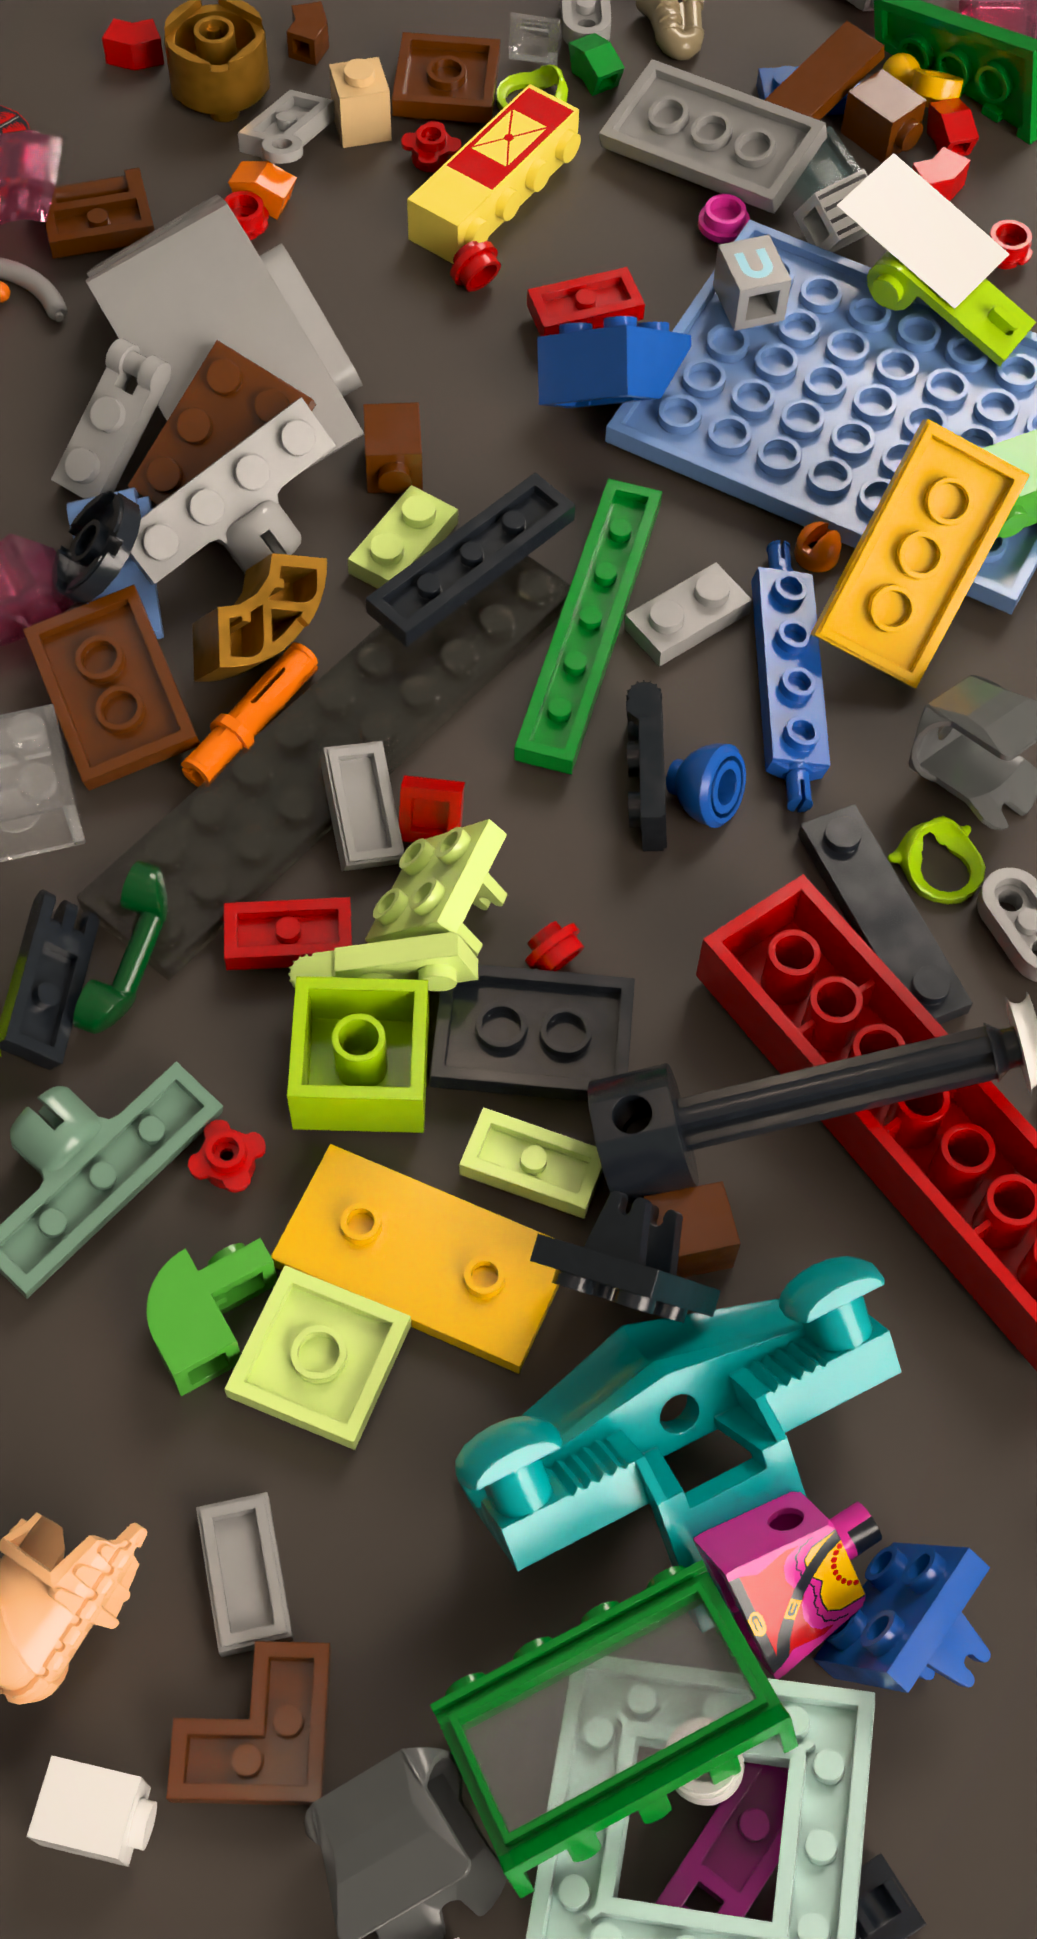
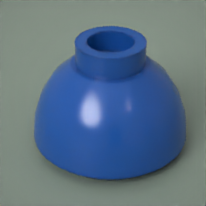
M716 743L705 745L691 752L685 760H674L669 766L666 775L668 792L672 795H677L679 803L685 812L700 824L712 828L723 826L734 816L742 801L746 784L744 760L737 747L732 744Z

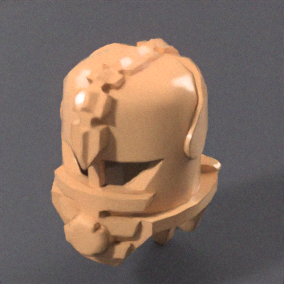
M36 1512L28 1521L21 1518L17 1525L0 1540V1551L4 1554L0 1558V1694H5L8 1702L21 1705L41 1701L52 1695L65 1680L69 1669V1662L92 1626L96 1624L114 1629L119 1625V1620L116 1618L123 1603L130 1598L129 1588L139 1567L134 1551L136 1547L141 1548L147 1536V1530L138 1523H131L116 1540H106L96 1535H89L64 1558L63 1527Z

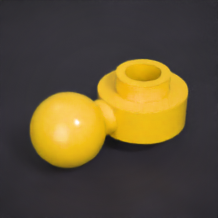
M908 53L894 54L883 65L882 69L927 100L925 107H929L930 102L960 97L963 78L940 71L921 69L917 59Z

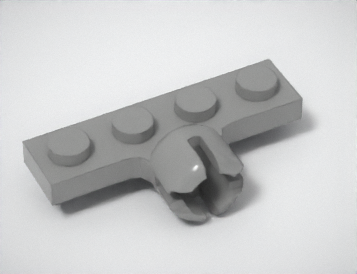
M301 397L141 517L138 536L130 557L151 585L156 584L212 541L224 545L244 574L247 569L272 553L292 555L301 544V534L279 505L277 494L285 484L336 446Z

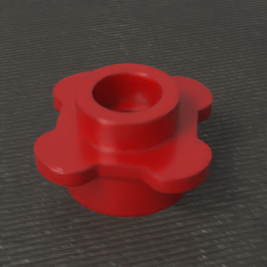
M438 121L427 122L420 126L415 133H406L401 138L402 148L406 151H411L414 166L424 172H436L462 148L460 139L451 137L446 132L444 124Z
M214 1120L204 1128L205 1141L198 1153L190 1156L188 1160L189 1171L195 1179L203 1180L207 1178L212 1185L218 1188L226 1189L233 1193L241 1192L251 1183V1177L256 1168V1159L262 1157L266 1152L265 1140L257 1132L244 1134L231 1129L229 1123L225 1120ZM225 1151L233 1153L232 1159L228 1161L221 1159V1155Z

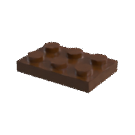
M216 340L128 484V487H135L139 495L142 497L149 496L151 502L158 505L297 399L302 397L311 411L315 408L316 403L311 397Z
M135 585L23 629L82 782L88 791L193 749L200 744Z

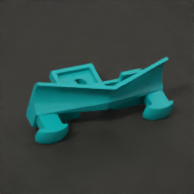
M850 1256L829 1258L813 1264L797 1274L787 1283L779 1299L715 1309L713 1317L700 1313L687 1314L684 1323L662 1318L622 1325L522 1416L508 1418L493 1424L469 1440L455 1460L457 1480L470 1504L517 1572L649 1503L672 1567L681 1565L687 1568L703 1560L693 1540L700 1533L789 1492H801L806 1496L788 1438L785 1434L786 1432L901 1373L890 1331L868 1314L863 1295L884 1285L885 1278L873 1263L861 1258ZM686 1394L687 1403L682 1413L673 1420L660 1421L661 1410L665 1403L673 1396ZM717 1429L752 1454L751 1459L684 1493L664 1459V1456ZM703 1605L689 1612L690 1619L702 1634L715 1628Z

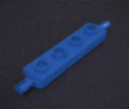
M775 540L766 547L769 568L758 567L751 580L765 770L786 781L788 810L794 812L798 806V812H805L813 807L810 781L823 778L830 767L819 639L811 635L817 622L813 574L802 573L792 569L790 543L783 541L782 545H780L781 541Z

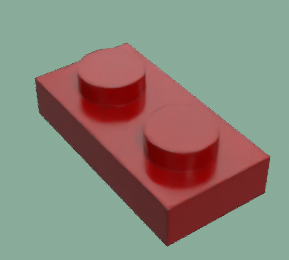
M628 267L527 289V307L540 336L559 334V325L564 323H591L592 329L604 328L603 319L607 317L632 316L637 317V321L644 320L645 302Z
M350 897L224 903V961L226 970L289 968L293 966V961L299 959V956L304 957L306 954L312 956L313 953L331 951L338 947L353 945Z

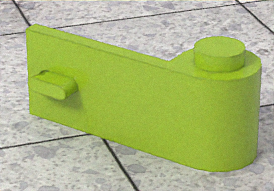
M888 250L873 265L867 275V286L873 299L879 305L895 311L904 310L919 297L999 367L1036 323L1034 319L986 278L954 309Z

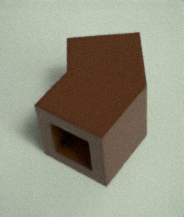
M322 2L291 5L293 23L286 31L288 56L291 59L317 66L329 48L328 21Z

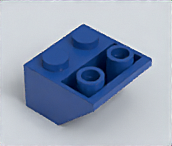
M632 316L604 318V328L592 329L591 323L560 324L559 334L537 337L539 405L573 409L661 399L692 346L691 335L670 332L668 322H643L637 324V317Z

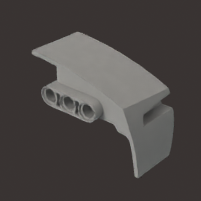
M218 194L87 271L89 278L86 279V283L118 338H124L140 348L141 355L145 357L155 355L171 365V378L158 403L166 420L171 416L216 340L314 400L316 406L312 412L336 446L309 467L364 435L363 430L343 398L363 386L362 382L289 253L281 243L259 256L231 208Z

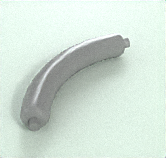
M0 257V279L25 288L41 302L49 318L57 322L63 321L67 314V306L56 287L34 269L17 261Z

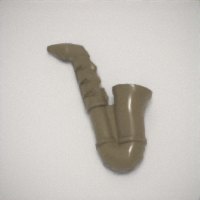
M636 0V8L651 21L655 41L664 54L672 59L683 61L691 59L701 50L704 39V29L702 28L704 0H680V3L678 0Z

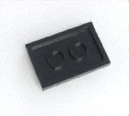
M478 964V980L459 982L453 989L440 991L430 1071V1087L588 1102L587 1087L590 1081L628 1072L635 978Z

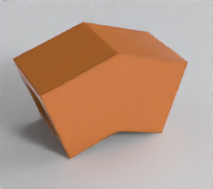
M241 161L228 184L233 193L249 191L257 194L262 199L263 205L267 208L269 216L277 220L290 200L297 177L269 161Z

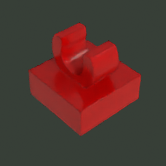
M404 775L400 788L399 827L402 841L415 842L421 838L427 839L449 832L455 827L462 828L465 782Z

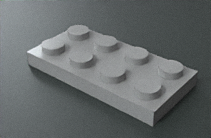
M652 59L601 129L599 136L601 145L605 149L721 194L734 195L747 204L775 214L826 140L827 130L826 123Z

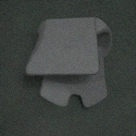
M970 675L924 707L910 754L909 768L922 777L936 782L946 791L964 801L977 818L989 828L995 830L1007 829L1009 825L1001 811L1002 805L1005 804L1020 816H1024L1032 808L1037 798V768L1025 758L1018 756L1037 742V701L1002 688L997 683L986 678ZM944 726L943 729L938 733L939 727Z
M429 1747L402 1748L314 1801L307 1810L304 1818L305 1833L322 1850L339 1939H362L375 1930L379 1939H443L446 1934L442 1908L450 1901L461 1900L476 1915L484 1916L501 1895L507 1877L502 1870L499 1858L487 1843L462 1801V1775L452 1752Z

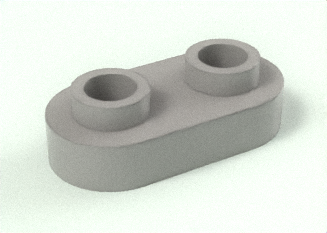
M560 0L562 37L567 44L593 33L609 41L611 33L610 0Z
M1018 868L998 869L992 872L983 883L977 898L978 913L1015 968L1024 977L1037 982V956L1033 953V951H1037V879L1030 873ZM999 903H1010L1017 911H1007Z

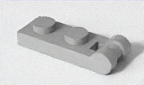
M124 338L115 340L108 349L105 361L106 369L51 478L52 481L84 499L98 496L108 491L114 492L171 378L172 369L168 362L155 355L148 357L141 355L140 348ZM132 376L137 378L138 384L133 395L125 392Z

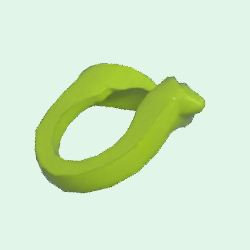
M551 64L542 65L539 69L532 72H522L506 77L500 82L496 92L497 107L500 111L508 105L506 98L510 93L519 89H525L529 84L541 90L558 85L554 97L566 103L568 98V87L563 78V73L560 68Z
M945 816L936 817L912 827L905 834L897 849L887 857L890 863H898L901 866L910 886L920 897L947 905L962 903L975 894L983 883L986 869L981 854L968 837L971 832V826H960L954 820ZM929 832L935 835L939 844L946 846L949 852L958 857L967 867L969 881L960 890L952 892L939 891L924 880L921 872L923 860L921 852L924 845L923 837Z

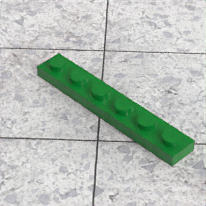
M608 478L515 744V761L572 775L661 506L662 491Z

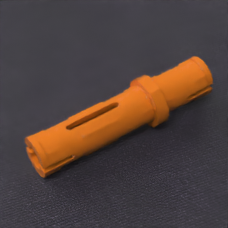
M293 642L228 714L221 713L210 723L211 732L181 762L182 772L185 777L198 788L209 790L238 757L247 756L255 747L257 735L284 708L305 682L318 670V666H316L318 660L315 654L306 646Z

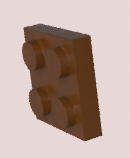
M402 32L392 94V116L461 121L464 123L490 122L493 117L501 39Z

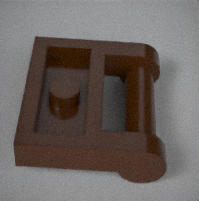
M139 167L125 169L122 176L54 187L52 181L37 184L53 259L128 247L155 231Z

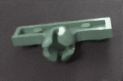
M177 1061L119 1115L113 1118L98 1117L68 1087L56 1086L37 1097L43 1104V1107L38 1111L40 1116L30 1107H26L10 1128L12 1147L41 1175L43 1180L40 1188L0 1224V1273L26 1299L204 1131L208 1123L216 1120L222 1114L223 1105Z

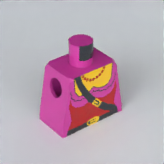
M789 1492L708 1529L694 1537L693 1540L715 1586L753 1654L775 1679H780L863 1606L866 1595L851 1564V1560L881 1541L882 1535L873 1517L858 1501L828 1519L801 1492Z

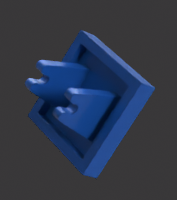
M893 1542L891 1546L881 1550L871 1560L866 1569L865 1578L867 1581L862 1587L866 1595L863 1606L826 1638L825 1643L813 1660L834 1679L909 1693L918 1678L932 1680L935 1672L958 1686L972 1687L975 1678L971 1671L965 1667L964 1660L966 1656L973 1661L985 1663L989 1661L991 1653L964 1616L962 1610L990 1567L969 1547Z

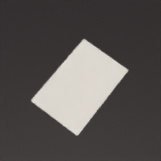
M894 153L837 204L838 208L954 309L1009 256L1006 250Z

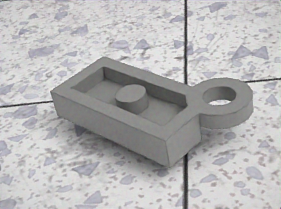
M289 90L238 132L240 152L260 157L261 160L269 161L272 164L297 161L303 156V146L335 120L334 100Z

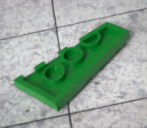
M874 0L875 39L884 45L886 52L891 55L908 53L917 59L921 69L940 71L963 78L960 97L966 94L983 105L981 114L995 123L1004 119L1018 128L1016 136L1027 144L1031 145L1037 140V39L921 0Z

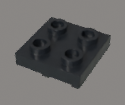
M615 1190L610 1193L584 1247L545 1235H537L530 1261L556 1269L552 1280L554 1284L681 1323L685 1322L688 1310L710 1317L714 1316L721 1290L677 1276L683 1216L678 1211L668 1210L663 1217L662 1224L657 1226L659 1208L656 1205H653L647 1199L638 1197L634 1200L631 1211L626 1214L628 1197L625 1193Z

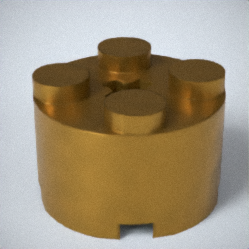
M189 0L179 5L169 14L164 26V43L171 91L176 100L190 109L210 114L211 118L215 121L230 122L239 116L240 111L257 103L269 90L270 77L266 35L262 25V18L253 6L242 0H218V4L203 6L201 0Z

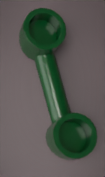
M141 860L133 864L122 888L121 907L135 912L139 916L113 983L109 985L91 979L83 988L75 1007L73 1016L74 1027L92 1034H98L110 1028L128 1012L135 1002L136 993L163 923L167 920L168 898L163 874L158 866Z

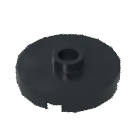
M112 491L101 493L87 503L70 525L69 533L74 535L75 538L69 550L61 545L60 550L58 549L55 555L52 569L54 589L76 604L88 603L104 592L119 574L130 556L137 539L141 521L139 505L118 491V495Z

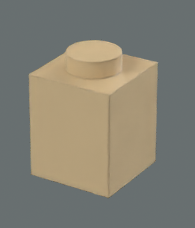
M379 57L352 59L348 62L329 64L331 100H334V122L342 148L392 141L390 90Z

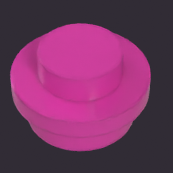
M718 194L711 197L701 209L698 227L706 238L721 244L735 241L750 219V216L746 211L745 203L740 198L730 194Z

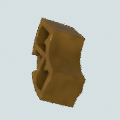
M272 553L247 569L243 591L234 605L217 607L192 623L194 682H210L237 676L285 650L303 628L310 624L315 616L325 588L327 558Z

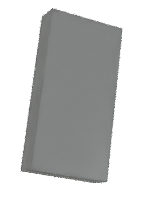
M383 742L323 747L319 753L341 871L399 864L404 853V847Z
M268 1492L196 1507L220 1656L225 1657L252 1651L255 1648V1641H294Z

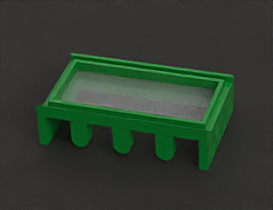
M703 1560L687 1568L680 1565L663 1570L650 1580L644 1591L621 1603L609 1601L592 1608L582 1617L580 1625L555 1638L540 1637L526 1643L517 1650L512 1661L488 1674L473 1673L460 1678L446 1690L443 1698L430 1704L496 1851L502 1870L520 1899L535 1891L526 1871L566 1849L574 1862L589 1859L598 1853L602 1847L596 1835L597 1832L637 1810L645 1824L660 1820L672 1809L667 1794L705 1773L709 1774L714 1785L734 1774L740 1773L741 1766L737 1756L774 1735L784 1753L798 1747L791 1716L777 1697L710 1577Z

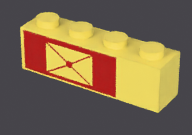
M529 84L407 199L408 239L454 264V255L465 244L472 241H477L478 243L487 241L489 236L504 221H510L515 216L519 207L534 192H539L544 188L549 177L564 163H569L575 157L581 142V137L578 134L579 109Z

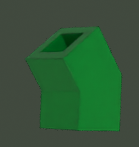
M593 33L568 43L572 73L583 80L591 96L619 85L625 67L610 41Z

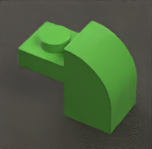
M261 1238L246 1246L243 1243H236L223 1248L212 1256L207 1267L199 1271L185 1248L174 1255L155 1277L147 1300L148 1326L162 1362L181 1396L236 1366L241 1353L237 1340L223 1314L273 1288L278 1280L274 1261Z

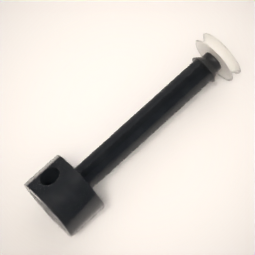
M1026 991V998L1020 1003H1012L1006 997V1007L1010 1027L998 1029L983 1022L984 1026L683 1098H681L676 1079L668 1063L590 1081L587 1087L588 1105L595 1143L610 1193L615 1190L625 1193L628 1197L627 1204H631L638 1197L644 1198V1196L698 1186L699 1180L694 1150L992 1080L1000 1082L1010 1069L1018 1067L1022 1069L1028 1091L1032 1096V1089L1037 1085V1016L1030 996Z

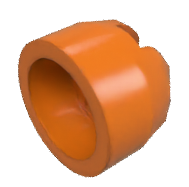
M823 521L813 522L806 525L798 535L794 552L795 559L801 567L808 571L826 572L838 563L842 548L841 536L837 530L828 529L829 523ZM818 541L812 549L808 546L812 542Z

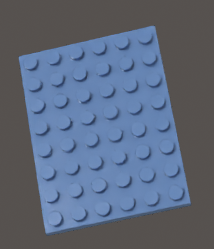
M749 219L735 241L770 235L791 278L785 320L734 331L713 287L714 270L672 331L691 335L692 346L661 399L622 403L606 426L605 442L804 527L817 521L829 523L828 529L837 530L840 533L842 543L856 548L922 420L929 419L980 448L1037 429V333L1029 331L999 367L919 297L904 310L895 311L879 305L873 299L867 286V275L871 267ZM1037 523L1023 528L1011 537L996 538L966 596L1012 615L1037 568Z

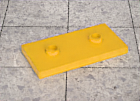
M929 419L922 420L818 618L811 635L909 687L917 688L1030 475Z
M333 1144L329 1145L271 1255L275 1268L283 1270L284 1265L410 1315L412 1328L517 1374L522 1369L559 1288V1285L552 1283L556 1269L530 1261L537 1235L545 1234Z

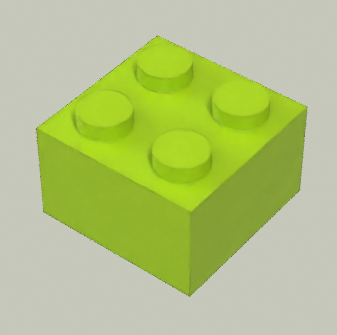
M296 976L287 1090L293 1130L424 1133L429 1033L428 980Z

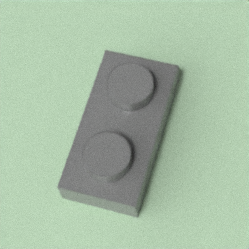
M716 562L627 613L624 629L660 667L748 615L752 599Z

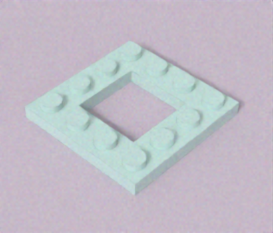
M605 1657L571 1675L548 1811L636 1764L640 1747L656 1750L666 1748L672 1734L684 1723L700 1718L717 1720L754 1700L742 1675ZM767 1678L781 1704L791 1716L798 1747L784 1753L774 1735L743 1752L744 1762L789 1768L772 1922L617 1898L629 1822L628 1815L596 1833L602 1847L598 1853L589 1859L574 1862L566 1849L538 1865L526 1939H855L875 1712V1692Z

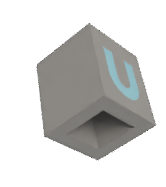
M770 235L718 245L713 287L733 330L737 331L785 320L791 278Z

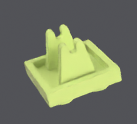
M488 819L462 828L455 827L449 832L427 839L421 838L413 842L400 859L399 867L402 870L392 889L381 897L374 908L373 917L375 921L365 941L367 943L455 931L477 957L483 944L463 924V921L472 904L482 910H488L491 903L499 907L503 906L507 893L491 877L488 871L507 834Z

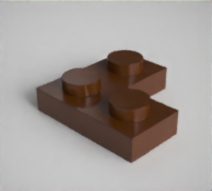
M255 1641L249 1719L173 1718L166 1799L170 1803L311 1805L314 1801L323 1797L331 1666L330 1643Z

